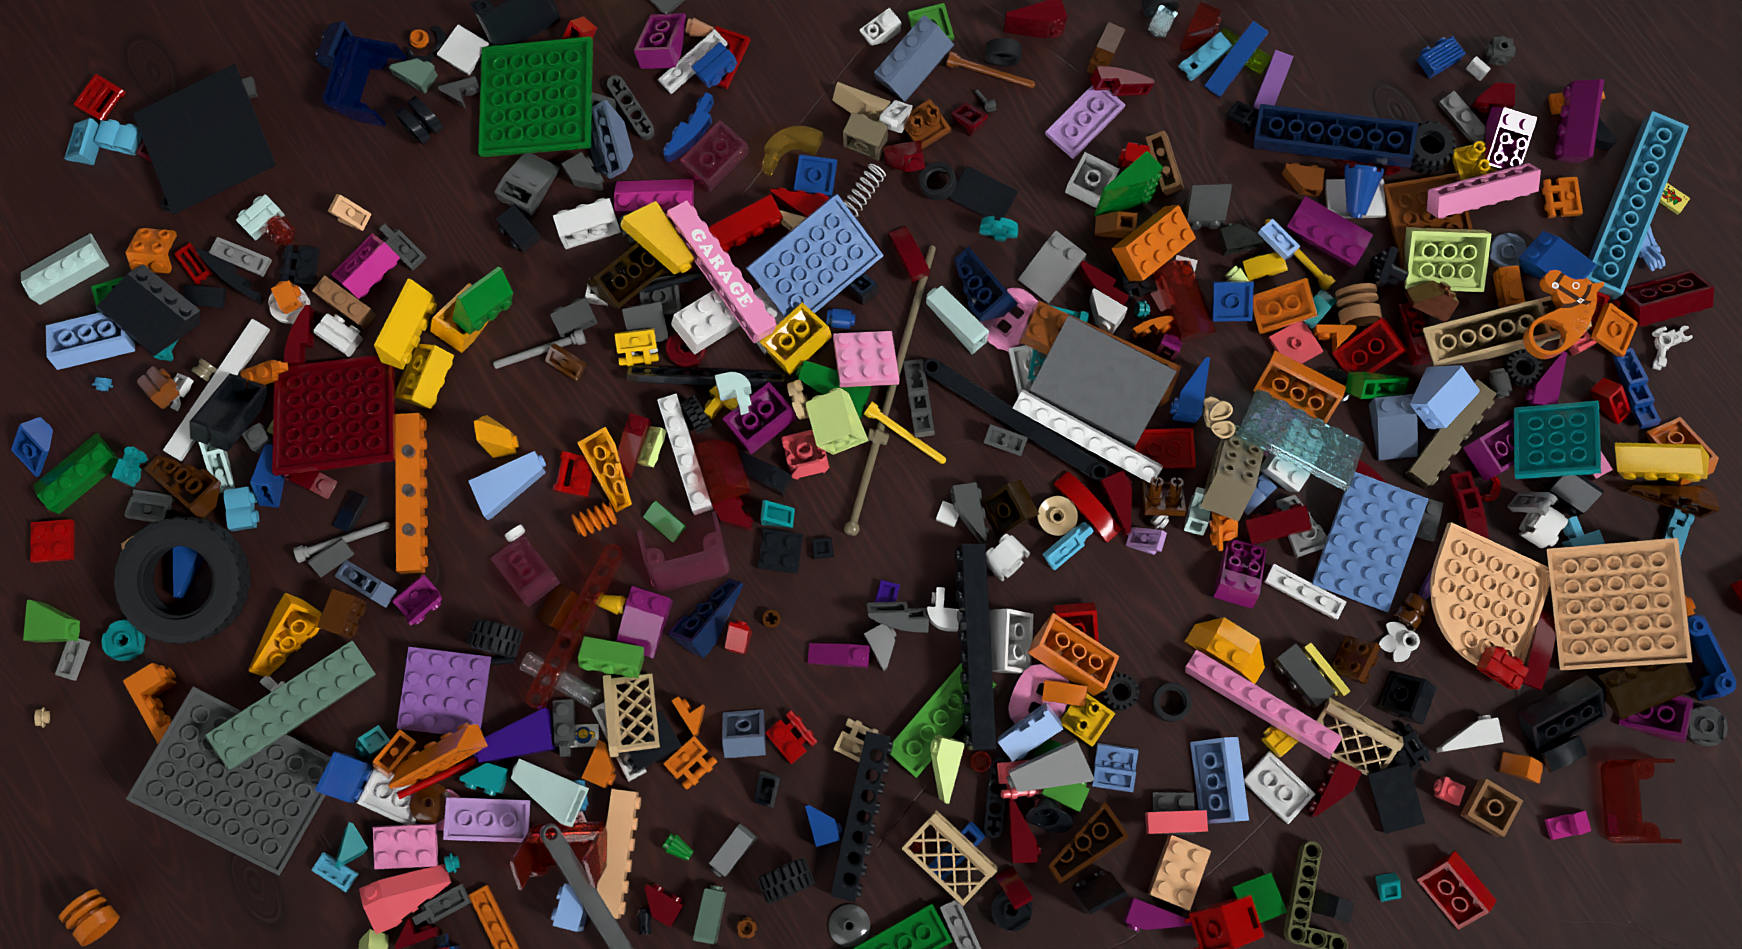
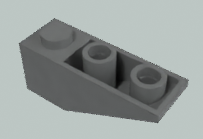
M976 482L952 486L950 495L955 511L979 543L984 544L987 538H989V530L984 525L983 520L985 519V509L980 504V499H982L981 489L977 488Z

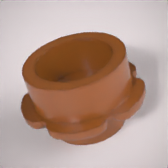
M743 918L736 926L738 935L741 938H752L757 930V924L751 918Z

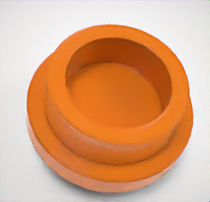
M414 30L410 35V43L415 48H424L429 42V36L423 30Z

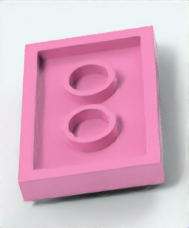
M437 823L373 827L375 869L433 867L439 865Z

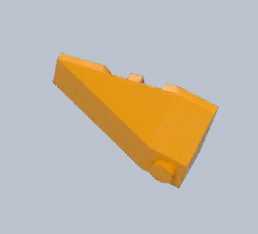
M488 415L474 421L477 441L493 458L517 454L516 447H519L518 439L509 429Z
M604 427L579 441L578 445L612 506L618 512L632 503L616 445L607 428Z
M285 593L274 610L248 670L263 677H269L286 662V658L291 653L297 652L301 648V644L309 637L312 638L317 634L320 629L317 625L322 612L303 599Z

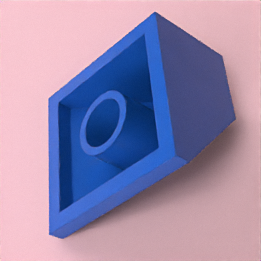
M41 417L19 425L11 451L36 477L41 474L50 449L53 433L51 426Z

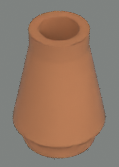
M694 17L693 19L688 18L685 33L689 34V36L706 37L713 31L714 27Z

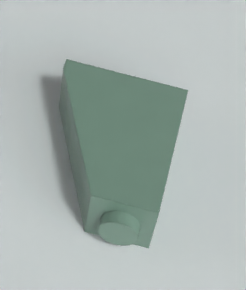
M710 885V889H704L693 937L694 941L710 944L717 943L727 893L722 891L723 887Z

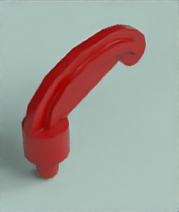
M1496 476L1491 478V481L1494 483L1490 493L1480 495L1483 501L1491 502L1498 497L1501 484Z

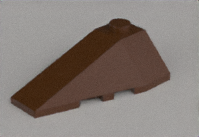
M157 455L144 468L149 475L196 517L203 519L216 507L221 482L208 470L197 469L192 465L178 463L176 460Z
M1632 485L1624 490V493L1671 509H1680L1682 513H1690L1700 519L1718 512L1720 508L1716 493L1709 491V488L1705 486Z

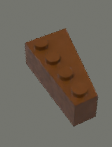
M1106 802L1049 864L1048 869L1059 886L1129 839V835Z

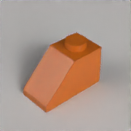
M598 740L582 779L607 788L615 780V767L605 742Z

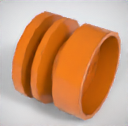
M98 889L88 891L75 899L59 916L60 921L66 923L65 926L68 930L76 928L72 935L81 946H86L99 939L120 918L112 906L103 907L106 899L100 897L101 893Z

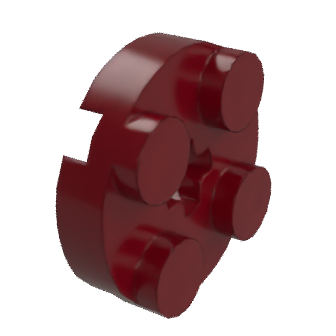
M677 332L668 338L666 351L673 364L679 367H693L701 363L705 356L706 348L695 355L691 350L685 353L681 347H684L686 343Z

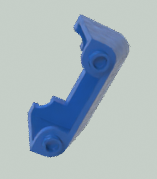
M1701 614L1688 616L1689 637L1708 673L1707 676L1700 678L1702 687L1695 692L1699 701L1720 698L1732 693L1736 688L1735 675L1707 619Z

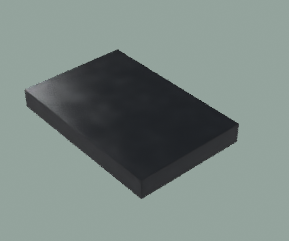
M967 166L949 200L982 217L993 216L995 217L994 220L1000 221L1001 217L1005 218L1018 191Z
M1408 763L1367 773L1384 834L1425 824Z

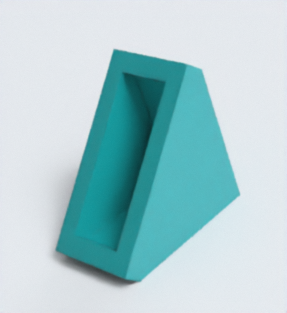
M763 500L761 523L765 526L793 528L795 508Z
M349 822L344 830L334 868H340L360 857L368 849L353 823Z

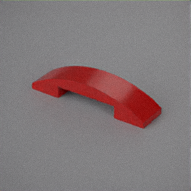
M1069 471L1053 484L1093 525V529L1106 543L1122 530L1098 499Z

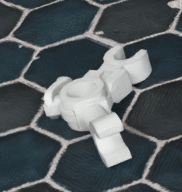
M1688 326L1681 327L1677 332L1673 329L1668 333H1663L1667 331L1666 327L1658 328L1652 332V335L1655 337L1654 344L1656 349H1658L1657 357L1653 361V369L1661 370V367H1666L1667 359L1665 355L1671 346L1687 342L1693 338L1692 335L1685 336L1683 334V331L1689 328Z

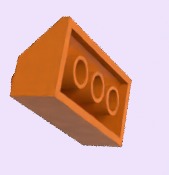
M1275 350L1253 391L1325 427L1342 400L1346 386Z
M1054 613L1050 615L1038 631L1027 652L1074 684L1088 686L1087 692L1093 696L1106 689L1120 657Z

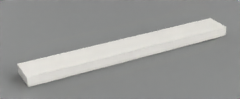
M251 319L163 451L180 461L184 459L195 443V440L190 439L189 421L230 373L240 376V371L244 370L269 333V328Z

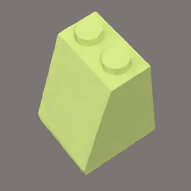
M835 388L830 390L828 394L815 396L812 400L806 402L816 445L819 448L834 455L868 441L848 392L841 388Z

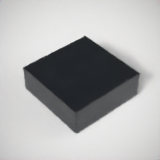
M832 537L812 539L814 560L834 558Z

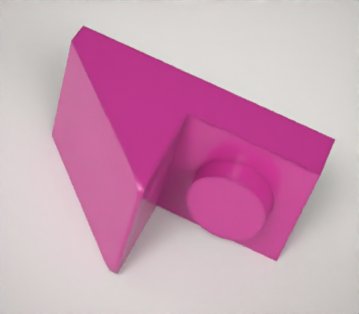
M1586 810L1545 819L1550 840L1581 835L1591 831Z

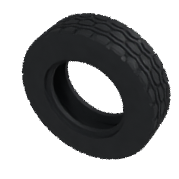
M167 518L153 522L140 529L125 544L124 550L121 551L118 557L119 561L116 563L114 572L115 595L124 616L127 617V620L133 627H136L145 636L148 635L151 639L170 644L200 641L225 630L243 610V605L247 601L248 590L250 589V567L247 564L246 554L242 551V547L237 539H234L233 535L226 529H222V526L202 518ZM177 546H185L197 551L205 558L212 572L213 583L208 599L198 610L189 614L176 612L167 607L158 597L154 587V571L158 561L167 551Z

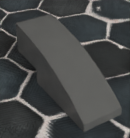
M907 602L866 603L868 617L881 624L903 631L928 633L929 617L927 608L908 609Z

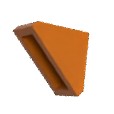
M1503 752L1498 772L1540 784L1544 764L1529 756Z

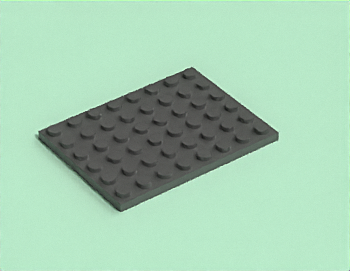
M193 686L126 800L280 876L326 796L315 791L331 757L286 734L229 772L205 738V735L242 711Z

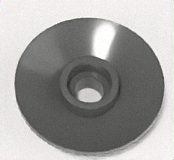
M852 904L843 905L837 908L831 915L829 931L834 941L845 947H855L864 942L868 937L870 920L867 913L861 907ZM847 922L853 923L854 927L852 930L846 929L845 925Z

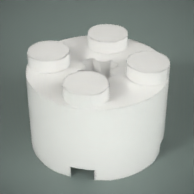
M1550 506L1545 516L1539 513H1527L1519 527V530L1522 531L1519 535L1539 548L1555 545L1559 538L1557 535L1568 523V519L1563 514Z
M1005 534L999 540L1000 544L995 549L992 547L986 552V566L1001 581H1004V576L1009 578L1024 563L1021 559L1024 556L1028 558L1030 552L1013 535L1009 536L1008 534Z

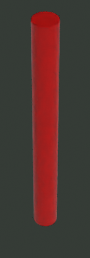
M475 757L396 792L399 800L476 765Z

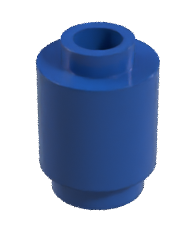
M833 308V310H828L827 325L831 326V328L850 329L851 326L855 325V314H852V310Z

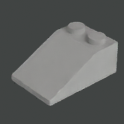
M1055 231L1022 273L1018 281L1049 304L1076 272L1082 260H1085L1086 253Z

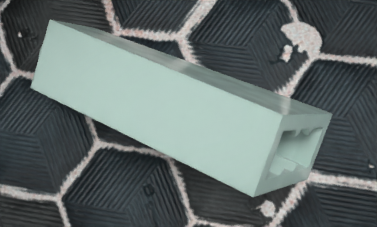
M942 285L938 289L933 288L927 294L926 304L971 354H974L987 343L989 335L987 328Z
M519 759L518 763L513 767L511 779L559 823L573 827L589 788Z

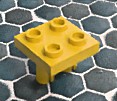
M1477 141L1470 146L1455 148L1452 161L1456 173L1460 175L1461 181L1498 171L1496 167L1489 165L1490 162L1485 159V143Z
M1087 694L1085 707L1070 705L1061 718L1062 727L1090 747H1093L1116 713Z

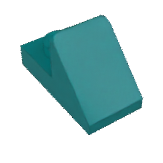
M1323 289L1313 298L1318 316L1303 321L1311 329L1318 324L1337 302Z

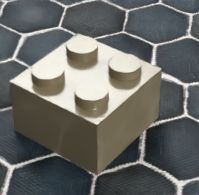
M852 112L843 131L844 147L879 161L883 147L886 146L888 141V126L882 121L868 119L862 113L856 114Z

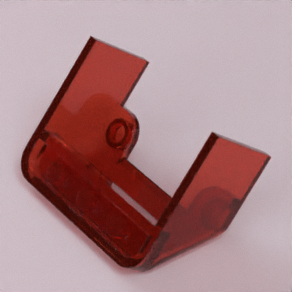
M1675 759L1608 760L1601 765L1605 834L1610 842L1616 844L1682 843V839H1661L1660 830L1656 824L1642 822L1639 780H1647L1654 775V764L1675 763Z
M600 821L574 822L573 827L561 823H551L560 829L581 865L584 864L591 887H596L607 867L608 832L605 823ZM546 824L535 825L528 831L509 862L518 890L524 888L530 876H544L551 866L557 865L540 837V830ZM547 829L545 833L546 838H553L555 835L554 829Z

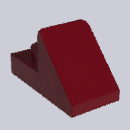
M966 102L951 113L954 120L965 126L970 136L983 127L988 119L986 113Z
M409 918L395 944V949H402L441 935L439 927L432 928V925H427L419 928L420 933H418L413 919Z

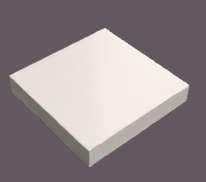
M457 25L438 51L437 56L469 76L482 58V47H488L490 44Z

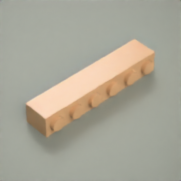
M612 789L597 891L613 917L619 919L621 914H625L626 902H623L624 893H628L629 881H626L627 872H631L632 860L629 857L630 851H634L635 839L632 836L633 830H637L638 818H635L636 809H640L641 797H638V792Z

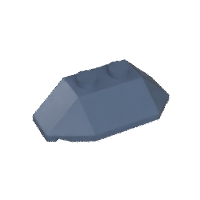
M603 100L592 107L590 151L595 170L612 179L626 171L633 158V153L623 119L607 100Z

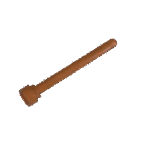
M950 51L946 64L947 67L958 68V66L1025 87H1035V82L961 59L958 53Z

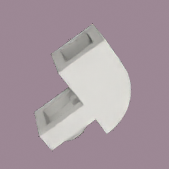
M937 587L936 592H932L931 604H935V607L927 606L929 621L940 630L957 632L959 626L957 612L959 609L944 608L945 588Z

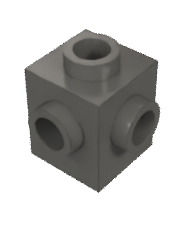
M1505 36L1494 37L1486 45V64L1505 66L1515 55L1516 48L1513 46V38Z

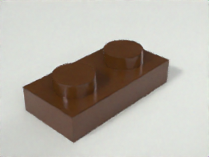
M555 343L550 346L545 362L576 381L581 379L587 364Z

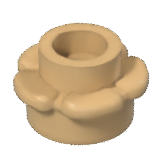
M42 707V709L35 710V726H42L44 728L46 723H50V711H46Z

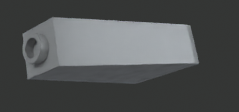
M1075 739L1007 770L1009 776L1006 777L1011 789L1015 787L1017 792L1095 780Z

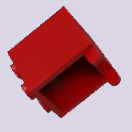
M1251 895L1218 902L1189 914V918L1184 919L1185 923L1192 922L1199 946L1193 949H1237L1265 937Z

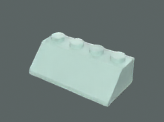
M90 233L22 271L21 283L28 296L41 305L105 269L109 264L93 235Z

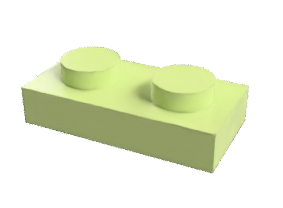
M649 427L636 462L637 464L654 467L658 460L661 446L665 441L667 430L661 427Z

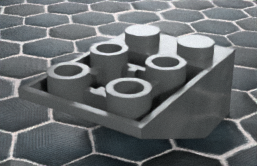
M525 153L503 176L494 193L499 201L509 206L515 205L519 211L533 217L560 167L532 153Z

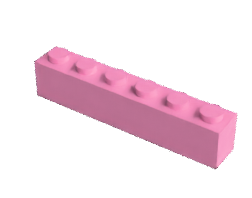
M1527 163L1428 189L1427 211L1436 218H1445L1448 215L1461 214L1463 211L1479 209L1485 205H1494L1497 202L1512 200L1515 197L1528 196L1530 193L1539 191L1541 170Z

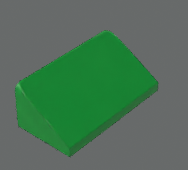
M656 500L643 516L673 543L686 529L683 523Z

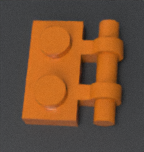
M1577 177L1558 178L1554 186L1551 185L1550 179L1543 180L1542 194L1545 195L1546 204L1544 208L1548 218L1556 217L1555 210H1560L1561 217L1580 216L1583 214ZM1553 194H1558L1559 202H1554Z
M693 736L664 765L677 779L683 774L688 778L682 783L688 790L692 785L695 786L706 772L709 773L718 761L713 756L706 761L703 756L708 750ZM698 761L701 767L692 774L689 769Z

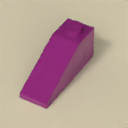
M1165 334L1155 355L1173 363L1183 342L1179 341L1180 339L1175 335Z
M1567 352L1559 354L1532 387L1528 389L1526 393L1527 406L1558 404Z
M809 643L808 664L868 669L870 646Z
M1131 898L1123 922L1128 923L1127 928L1139 932L1140 928L1150 930L1192 925V922L1185 923L1184 919L1186 918L1135 898Z

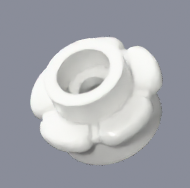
M1154 515L1151 519L1155 529L1159 527L1162 529L1169 522L1168 516Z

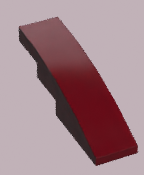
M1543 610L1541 611L1524 662V666L1529 671L1526 677L1523 678L1524 681L1522 683L1539 691L1542 690L1556 638L1554 615Z

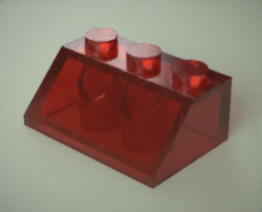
M709 439L693 445L713 504L752 491L735 443Z

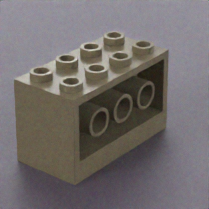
M1235 425V433L1229 438L1221 439L1212 458L1200 505L1201 508L1236 521L1240 520L1257 485L1267 440L1266 436Z

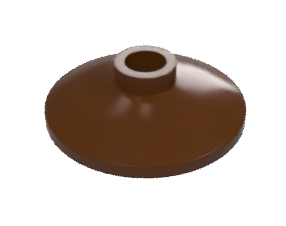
M438 783L413 793L409 803L413 817L424 824H434L442 821L445 818L446 798L450 797V794L444 786ZM427 799L432 801L430 807L425 805Z

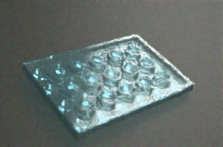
M1256 389L1236 434L1346 492L1351 486L1364 443L1358 438L1352 437L1342 432L1339 428L1332 427L1324 423L1323 420L1315 418L1304 410L1297 409L1286 401L1279 400L1260 389Z

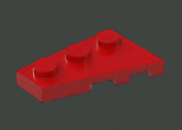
M715 26V30L728 44L725 47L734 55L738 63L735 69L730 73H726L720 83L716 85L728 89L751 40L748 36Z

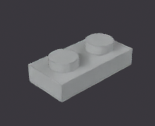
M79 638L78 641H67L55 675L76 681L90 641Z

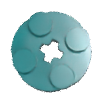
M993 216L982 218L980 234L993 236L996 241L1000 242L1006 241V238H1017L1019 227L1016 222L1002 217L1000 221L994 220L995 217Z
M119 620L112 623L107 632L102 636L104 652L115 660L129 661L144 651L145 635L139 632L127 620ZM124 635L126 638H128V642L125 646L123 644H119V640H122V636Z

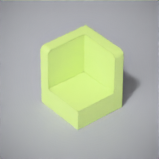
M369 929L360 939L359 949H388L389 936L384 933L376 934L374 930Z

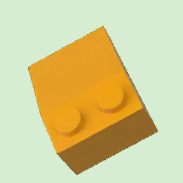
M470 283L432 318L430 332L461 353L474 342L488 323L486 322L481 330L474 331L469 335L452 320L457 296L471 287Z

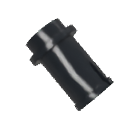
M638 908V913H636L639 923L638 934H652L650 908Z

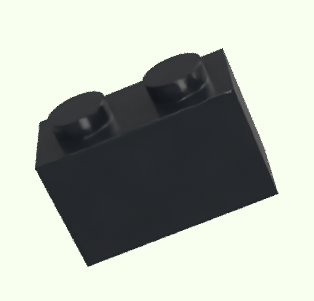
M515 205L496 218L499 223L497 228L504 236L508 234L511 238L509 242L516 250L520 248L524 253L542 239L538 231Z

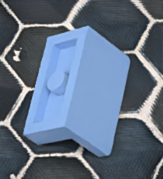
M1274 219L1269 221L1258 232L1284 260L1292 257L1300 247Z

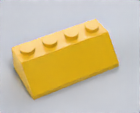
M407 279L374 344L381 362L402 370L406 364H409L412 358V351L414 347L419 345L420 335L422 331L427 329L428 319L431 314L435 313L437 307L434 296L411 279Z
M1615 443L1617 471L1625 479L1634 480L1636 477H1644L1646 480L1666 478L1669 481H1678L1679 478H1683L1692 482L1707 479L1709 455L1702 445Z

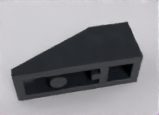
M741 451L731 467L732 470L781 496H784L793 480L791 474Z

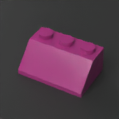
M371 234L331 275L359 299L368 294L369 288L374 283L382 280L383 274L388 269L396 266L400 257L384 241Z

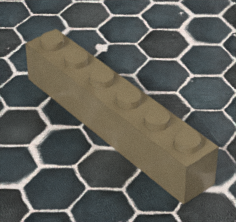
M1478 379L1474 381L1480 390L1477 396L1446 428L1437 429L1404 474L1424 489L1429 485L1432 487L1439 479L1437 474L1440 470L1444 471L1448 467L1450 456H1455L1462 447L1459 444L1463 439L1466 441L1473 432L1470 429L1474 424L1477 426L1484 418L1482 415L1484 410H1489L1495 403L1493 398L1497 393Z

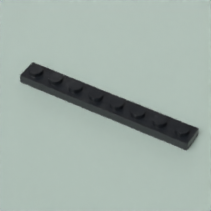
M634 365L628 368L627 382L672 383L674 385L692 384L694 386L712 385L715 387L717 386L715 375L736 372L748 379L751 388H760L770 382L775 389L785 388L786 372Z

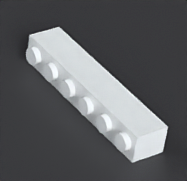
M677 394L658 399L657 401L694 515L713 510Z

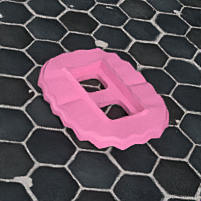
M1020 288L1007 289L1019 303L1016 306L1024 311L1020 319H1016L1008 312L1004 317L985 321L979 320L989 331L987 341L997 349L1008 351L1009 348L1022 345L1019 339L1032 307L1038 301L1030 293ZM1001 320L1007 321L1012 326L1007 333H1003L997 327Z
M1044 664L1032 665L1027 668L1019 678L1010 699L1009 715L1011 720L1016 724L1029 715L1028 709L1031 702H1037L1041 705L1047 702L1061 720L1066 711L1067 704L1042 701V696L1037 694L1036 690L1039 684L1044 683L1045 680L1070 684L1069 680Z

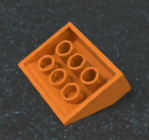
M465 723L457 727V732H449L441 736V741L437 743L434 741L425 745V750L409 754L408 759L403 761L388 785L389 788L394 789L413 785L450 768L487 747L488 745L479 725Z

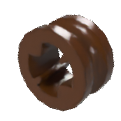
M775 610L766 611L762 619L764 625L769 628L777 627L780 623L779 613ZM773 613V616H777V621H774L775 624L773 625L766 621V617H769L768 614Z

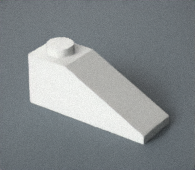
M1490 715L1479 716L1478 721L1468 724L1437 747L1436 751L1444 752L1503 742L1499 719H1491Z

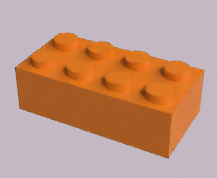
M1179 205L1164 206L1116 244L1112 250L1129 281H1144L1196 239Z

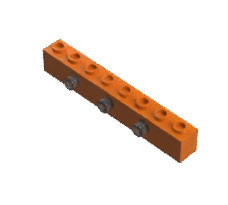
M420 413L395 414L396 571L400 574L425 573V567H428V557L425 555V547H428V538L425 535L428 519L425 516V508L428 506V501L424 495V489H427V478L424 477V469H427V459L424 457V450L427 449V440L424 438L427 422Z

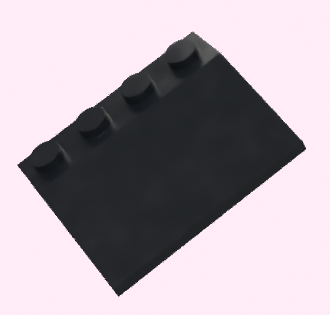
M144 264L129 272L96 306L97 310L154 356L200 325V310Z

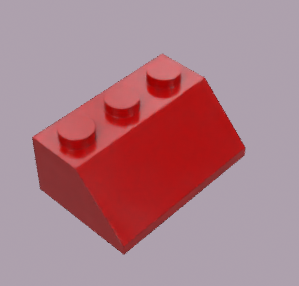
M1456 851L1440 859L1417 879L1458 930L1488 914L1497 901Z

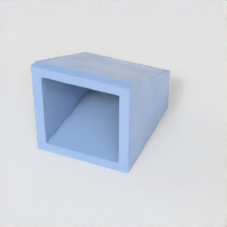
M1462 365L1427 367L1410 405L1429 429L1446 428L1477 396L1480 390Z

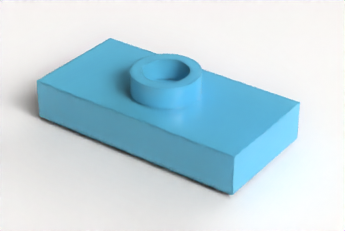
M323 852L312 868V871L341 890L348 892L359 873L346 865L334 868L336 859Z

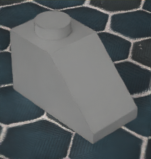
M881 624L864 633V637L882 670L885 671L887 670L895 644L894 637L897 635L892 627Z

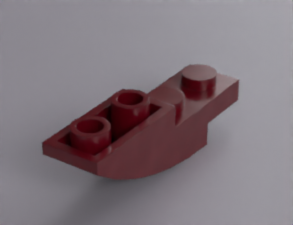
M1471 471L1451 474L1449 479L1460 512L1459 520L1461 527L1489 539L1481 496L1478 487H1475Z

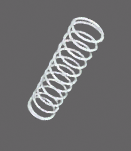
M869 164L868 168L880 176L882 180H877L868 171H864V174L876 181L877 186H873L867 179L860 177L863 183L873 188V192H869L863 185L856 183L859 189L869 194V198L864 197L857 190L851 189L855 195L863 198L865 203L862 204L853 196L847 195L851 201L859 204L861 209H855L849 202L843 201L847 207L855 210L857 215L854 217H858L857 211H862V205L867 204L866 199L871 198L870 193H875L874 188L879 187V182H882L883 177H886V173L875 164ZM875 167L881 170L884 173V176Z

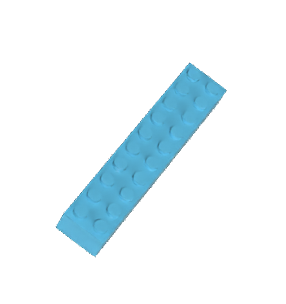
M1654 111L1641 124L1588 257L1596 263V268L1587 276V279L1593 284L1604 282L1599 292L1610 296L1609 299L1612 301L1620 297L1625 290L1689 127Z

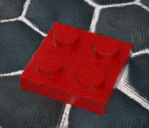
M74 520L31 522L30 562L74 560Z

